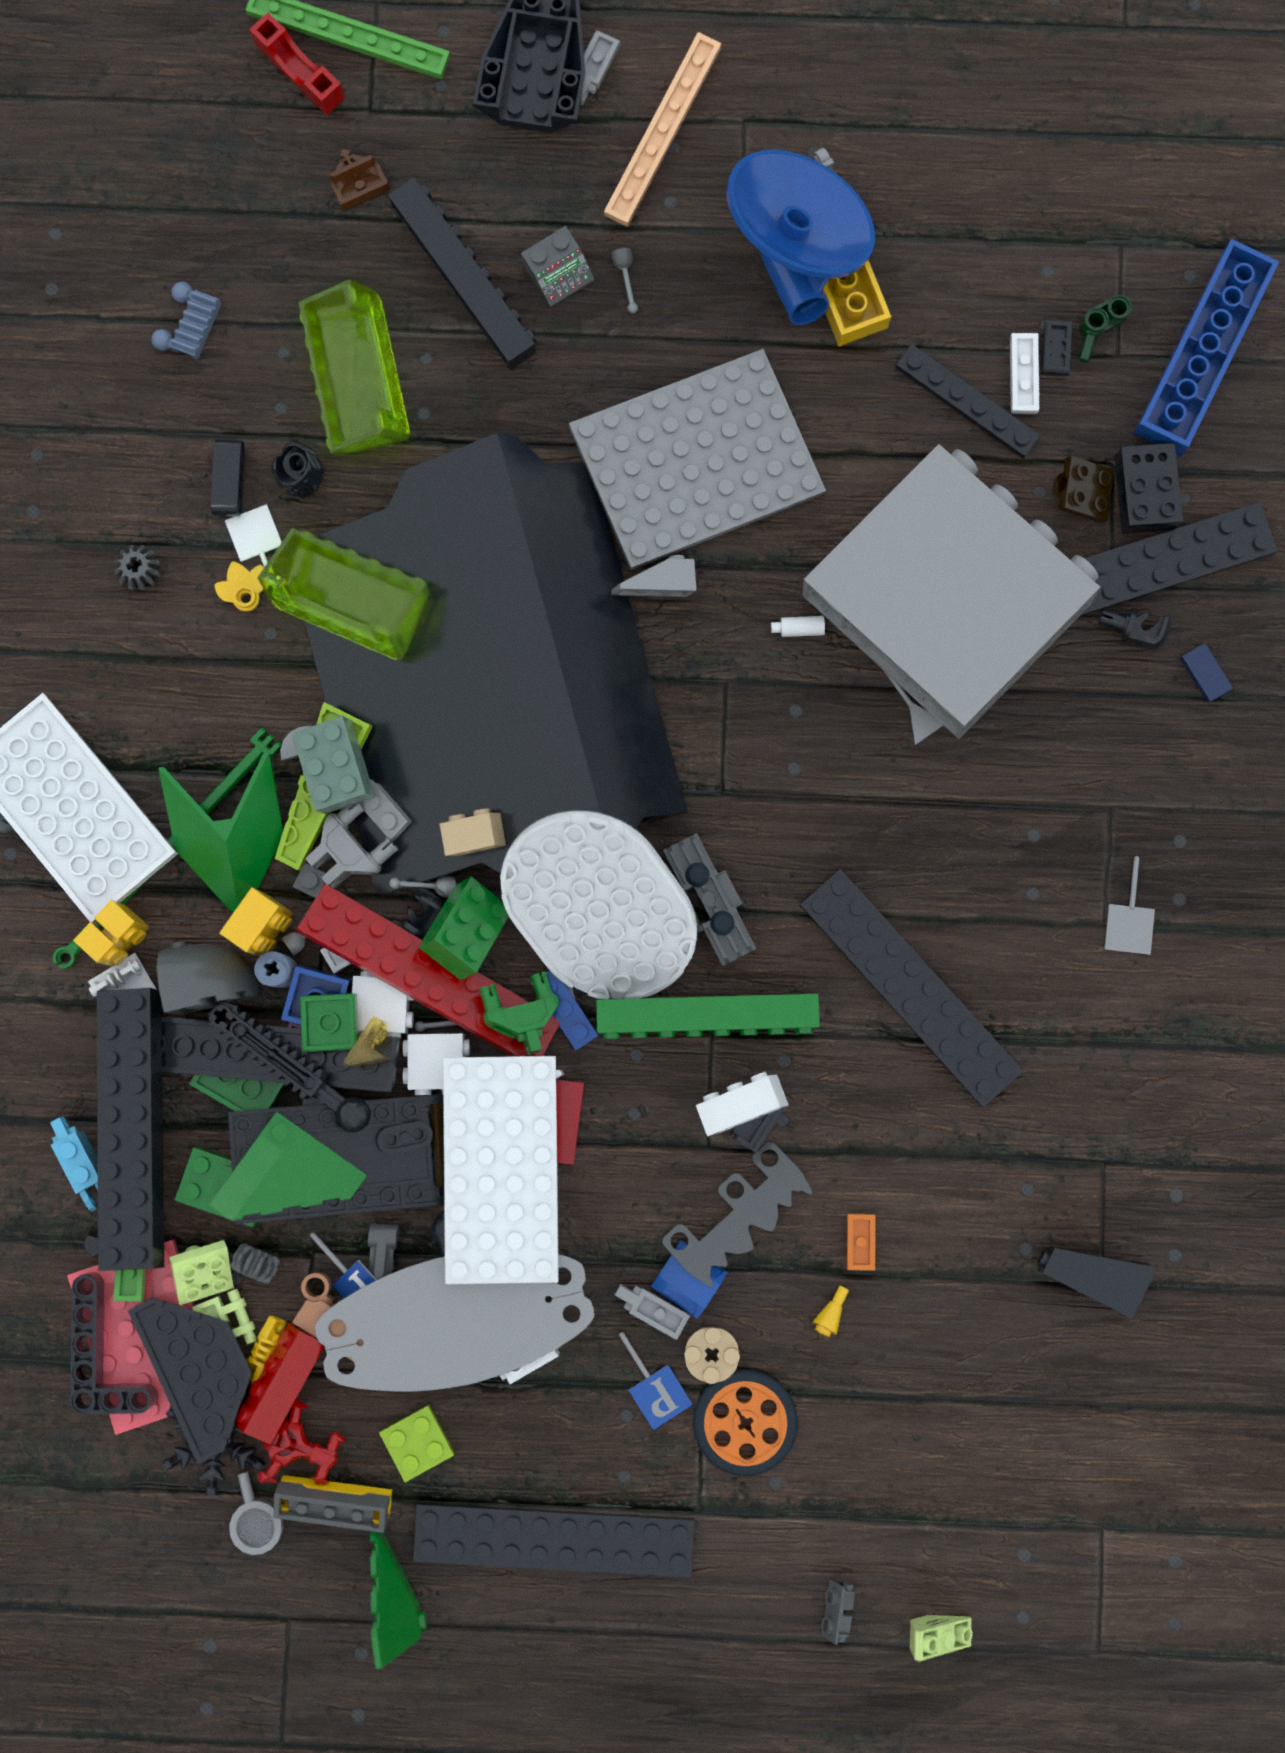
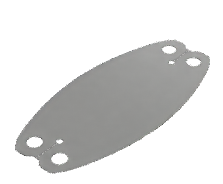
M558 1255V1269L564 1267L571 1272V1281L566 1285H559L556 1282L445 1284V1257L422 1262L389 1274L339 1301L317 1321L315 1325L317 1339L327 1350V1356L323 1362L326 1377L337 1384L358 1389L426 1391L469 1385L518 1369L567 1343L586 1329L593 1320L594 1309L591 1300L586 1298L582 1292V1286L586 1281L583 1265L570 1257ZM546 1296L553 1298L550 1303L545 1301ZM574 1305L579 1308L580 1318L578 1321L570 1323L564 1319L563 1310L566 1306ZM336 1319L342 1320L346 1325V1331L340 1337L332 1336L329 1332V1324ZM362 1339L364 1341L363 1346H358L356 1344L357 1340ZM343 1357H349L355 1363V1369L350 1374H342L338 1370V1361Z

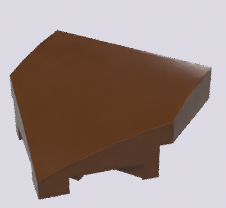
M342 149L339 164L336 170L331 172L330 177L332 179V189L343 211L391 190L379 164L375 163L373 156L362 157L351 154L350 150Z

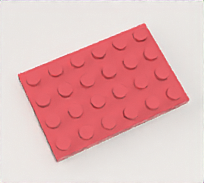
M175 1239L164 1242V1268L146 1269L144 1302L151 1298H157L179 1305L169 1257L179 1254ZM98 1265L67 1275L71 1290L75 1278L85 1273H98L104 1280L103 1384H151L158 1392L156 1404L144 1413L109 1414L115 1435L167 1418L168 1416L165 1414L171 1404L128 1313V1310L143 1302L113 1301L115 1270L98 1271ZM85 1279L83 1282L84 1290L88 1293H91L93 1290V1283L89 1279ZM193 1301L179 1306L193 1310L192 1307L195 1304ZM85 1307L82 1312L83 1317L87 1321H91L93 1313L91 1309ZM86 1336L89 1349H91L93 1344L90 1337ZM111 1392L109 1395L110 1402L113 1405H119L120 1398L118 1394ZM138 1392V1402L142 1405H147L148 1398L146 1394Z

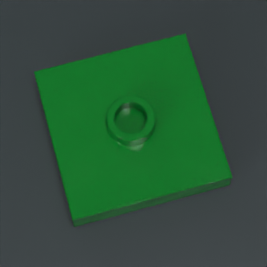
M357 994L300 996L302 1052L359 1049Z

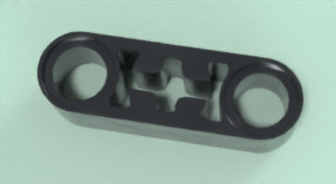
M215 440L211 488V512L213 516H241L245 467V444L242 440Z

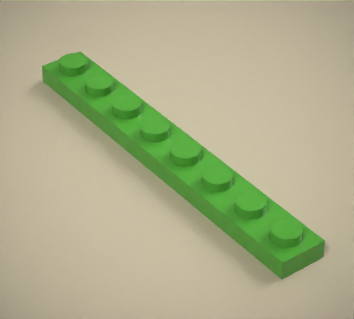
M249 0L245 10L247 16L259 20L269 12L284 28L441 80L451 57L450 51L296 0Z

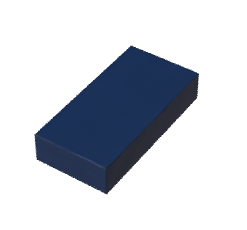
M1205 643L1180 657L1181 662L1207 703L1233 689Z

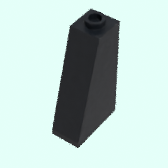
M1049 1246L1048 1250L1044 1249L1037 1261V1264L1040 1265L1038 1268L1039 1272L1131 1319L1134 1318L1157 1270L1142 1263Z

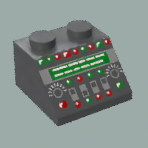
M566 226L521 253L523 267L550 308L595 281L580 247Z

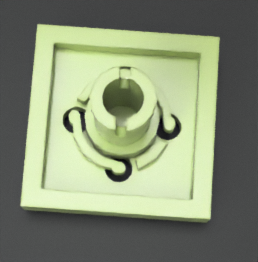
M224 1240L203 1247L197 1245L190 1246L184 1253L169 1257L179 1305L234 1288L227 1246Z

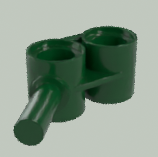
M1116 295L1086 313L1080 324V333L1085 338L1079 357L1080 362H1089L1095 339H1098L1108 329L1119 327L1124 323L1132 307L1127 297ZM1111 308H1118L1122 315L1115 314ZM1089 320L1096 321L1099 327L1091 326Z

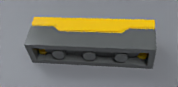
M283 1475L274 1494L273 1518L384 1533L391 1513L392 1490L331 1481L327 1485H316L313 1479Z

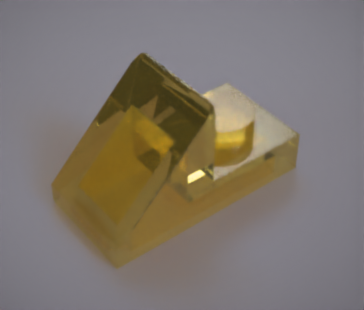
M373 1016L344 1059L343 1064L356 1068L391 1060L374 1048L376 1044L379 1045L386 1037L388 1032L386 1028L389 1024Z

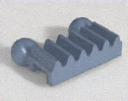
M177 282L172 287V296L179 303H187V310L183 311V319L179 320V328L175 329V338H172L169 331L158 329L152 334L151 341L158 350L164 351L170 348L177 353L180 351L198 360L222 303L218 298L197 290L193 291L186 282Z

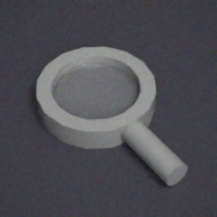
M248 1471L241 1472L237 1476L244 1504L232 1515L229 1524L230 1537L234 1545L242 1552L250 1555L264 1554L271 1550L280 1540L284 1529L283 1519L273 1518L274 1505L271 1502L255 1499Z

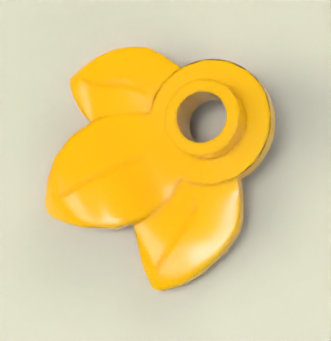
M231 562L227 571V581L214 584L216 593L221 600L234 603L239 610L244 612L252 611L258 606L260 601L259 594L267 585V574L262 565L256 566L249 572L241 564ZM245 595L251 596V600L248 603L242 602Z

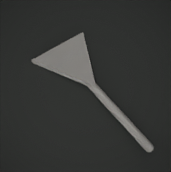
M886 673L909 706L916 745L942 727L943 724L929 711L914 704L904 689Z

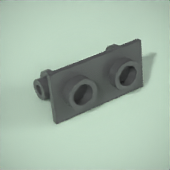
M830 1579L829 1587L825 1594L826 1609L821 1629L822 1636L837 1645L838 1642H846V1639L850 1637L852 1616L843 1614L844 1610H853L856 1590L853 1589L854 1584L843 1582V1585Z

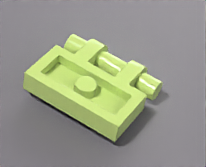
M238 1289L227 1292L231 1302L227 1305H223L221 1297L217 1296L192 1307L194 1311L228 1322L230 1321L227 1314L234 1311L239 1323V1327L233 1329L236 1337L243 1334L246 1344L257 1340L253 1331L256 1328L253 1321L250 1322L244 1307L247 1306L245 1299L240 1297Z

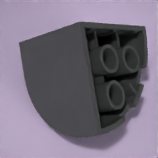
M179 941L170 944L171 948L161 950L158 954L157 976L164 1013L185 1015L213 1008L216 1002L230 1001L234 1003L262 996L260 984L252 966L244 957L230 948L216 944L187 945L186 941Z

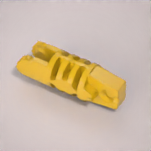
M268 1317L264 1327L257 1336L258 1340L255 1341L254 1347L251 1350L252 1355L249 1356L247 1361L253 1371L250 1379L252 1384L258 1380L264 1369L267 1357L273 1353L278 1344L279 1335L285 1329L287 1321L280 1317Z

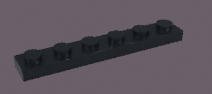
M913 344L910 345L896 364L895 368L1022 459L1025 458L1039 439L1040 435Z

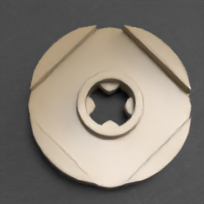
M713 1326L702 1327L696 1330L686 1342L684 1352L686 1366L690 1373L698 1380L709 1384L722 1382L729 1378L736 1370L740 1358L738 1344L727 1330ZM707 1348L711 1350L717 1348L719 1350L716 1361L712 1359L707 1361L705 1359L707 1356L705 1350Z

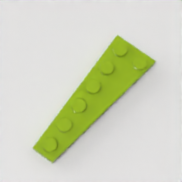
M324 702L317 724L340 716L352 720L360 748L362 749L373 726ZM304 773L300 775L295 800L292 801L289 818L285 824L275 859L301 871L306 862L305 858L310 854L324 826L326 817L330 814H323L314 810Z

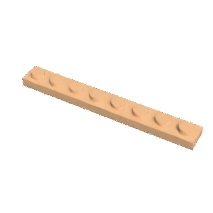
M699 32L697 33L604 210V216L628 227L721 49L720 42Z

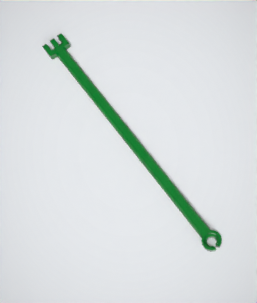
M264 727L250 739L255 745L251 751L199 805L207 815L215 809L260 761L263 753H270L274 757L280 751L282 744L279 741L272 748L269 747L275 740V737L271 734L264 741L261 740L267 733ZM171 835L167 839V841L175 849L173 837ZM140 885L136 890H134L120 903L125 904L139 890V888L142 885ZM99 922L94 924L99 930L103 928ZM72 940L66 947H60L54 952V964L62 963L58 967L63 969L72 968L76 964L77 955L82 948ZM67 953L70 954V961L63 963V956Z

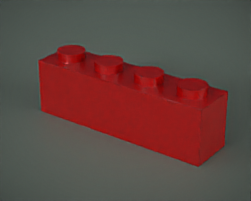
M289 1323L286 1329L279 1335L278 1344L273 1353L267 1357L264 1369L258 1380L252 1384L246 1402L240 1407L235 1425L244 1434L271 1445L320 1356L324 1345L302 1328Z

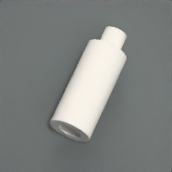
M824 616L783 617L780 622H771V633H781V637L825 635Z

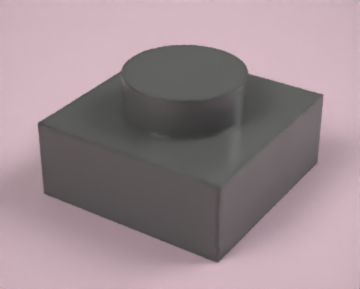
M304 863L292 887L316 898L324 884H326L322 880L326 873Z

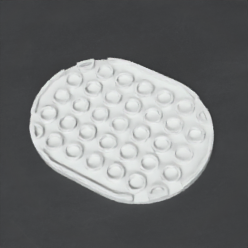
M569 811L550 815L536 821L521 832L510 846L503 862L500 877L501 896L505 909L514 925L536 954L560 981L571 988L575 987L588 993V996L598 999H641L662 991L682 975L695 950L697 938L695 912L683 888L655 849L638 831L611 816L589 811Z

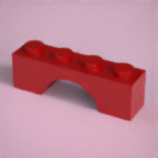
M269 12L249 29L255 46L326 116L345 99L341 83L323 65L319 67L310 61L291 39L287 30Z

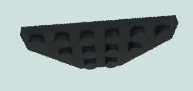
M151 1298L128 1310L197 1463L201 1464L224 1452L253 1374L230 1322L157 1298Z

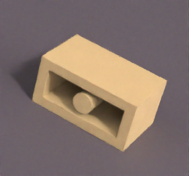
M487 808L473 811L474 816L465 818V814L449 816L448 822L440 823L445 856H461L506 846L501 814L491 813L490 809Z

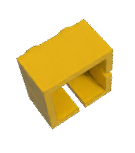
M110 900L94 917L104 929L100 931L90 922L73 941L97 963L111 967L114 965L118 966L127 958L128 950L145 939L146 931L150 927L128 906Z

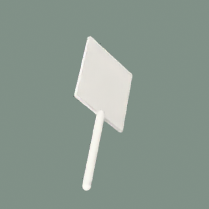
M267 504L245 512L240 517L235 516L225 520L240 561L243 562L260 555L276 599H281L265 553L279 548L283 544Z

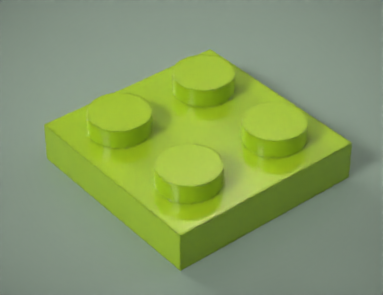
M429 1404L379 1432L404 1482L420 1475L455 1454Z

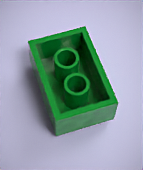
M473 877L458 883L453 888L419 948L459 980L477 973L509 917L503 901Z
M201 1146L193 1147L175 1201L227 1218L209 1204L232 1173L231 1157ZM260 1222L244 1223V1225L255 1227Z

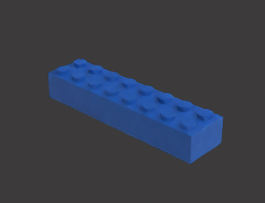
M1233 239L1229 241L1222 251L1133 432L1134 435L1153 444L1175 443L1176 455L1180 457L1187 450L1279 261Z

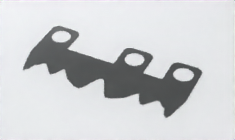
M767 1142L753 1155V1162L768 1177L756 1190L738 1173L732 1174L719 1186V1194L734 1210L702 1240L698 1241L682 1224L675 1226L663 1238V1245L688 1273L710 1287H713V1282L709 1276L711 1274V1266L726 1267L727 1259L725 1252L741 1254L753 1250V1243L748 1229L749 1225L773 1231L778 1220V1203L791 1207L792 1191L802 1190L807 1194H813L801 1170L773 1142ZM766 1150L775 1151L778 1155L777 1164L772 1167L763 1165L761 1162L762 1153ZM733 1181L740 1182L744 1187L743 1195L737 1199L729 1197L726 1192L728 1184ZM681 1232L688 1237V1245L685 1249L676 1250L672 1247L671 1237L675 1233Z

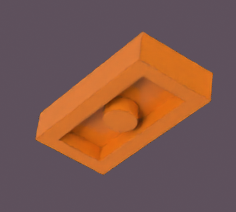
M847 1214V1270H875V1214Z

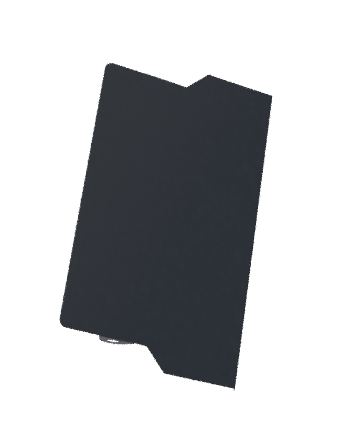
M495 433L406 469L388 508L294 544L288 550V560L325 702L373 726L361 749L369 778L375 783H379L412 820L410 825L393 841L394 846L396 845L399 850L381 864L382 868L378 874L371 875L374 889L378 893L384 894L404 888L402 886L396 889L391 888L389 882L392 878L408 882L432 881L453 873L457 874L450 875V877L460 875L468 871L467 867L478 863H484L501 874L505 856L520 833L536 821L557 813L569 811L600 813L618 819L637 831L643 817L653 816L645 821V823H650L688 812L629 597L611 594V590L624 582L605 510L584 463L544 462L514 433ZM487 808L490 809L491 813L501 814L506 846L461 856H445L440 823L448 822L449 816L465 814V818L474 816L473 811ZM364 811L356 817L363 848L366 852L370 853L387 836Z

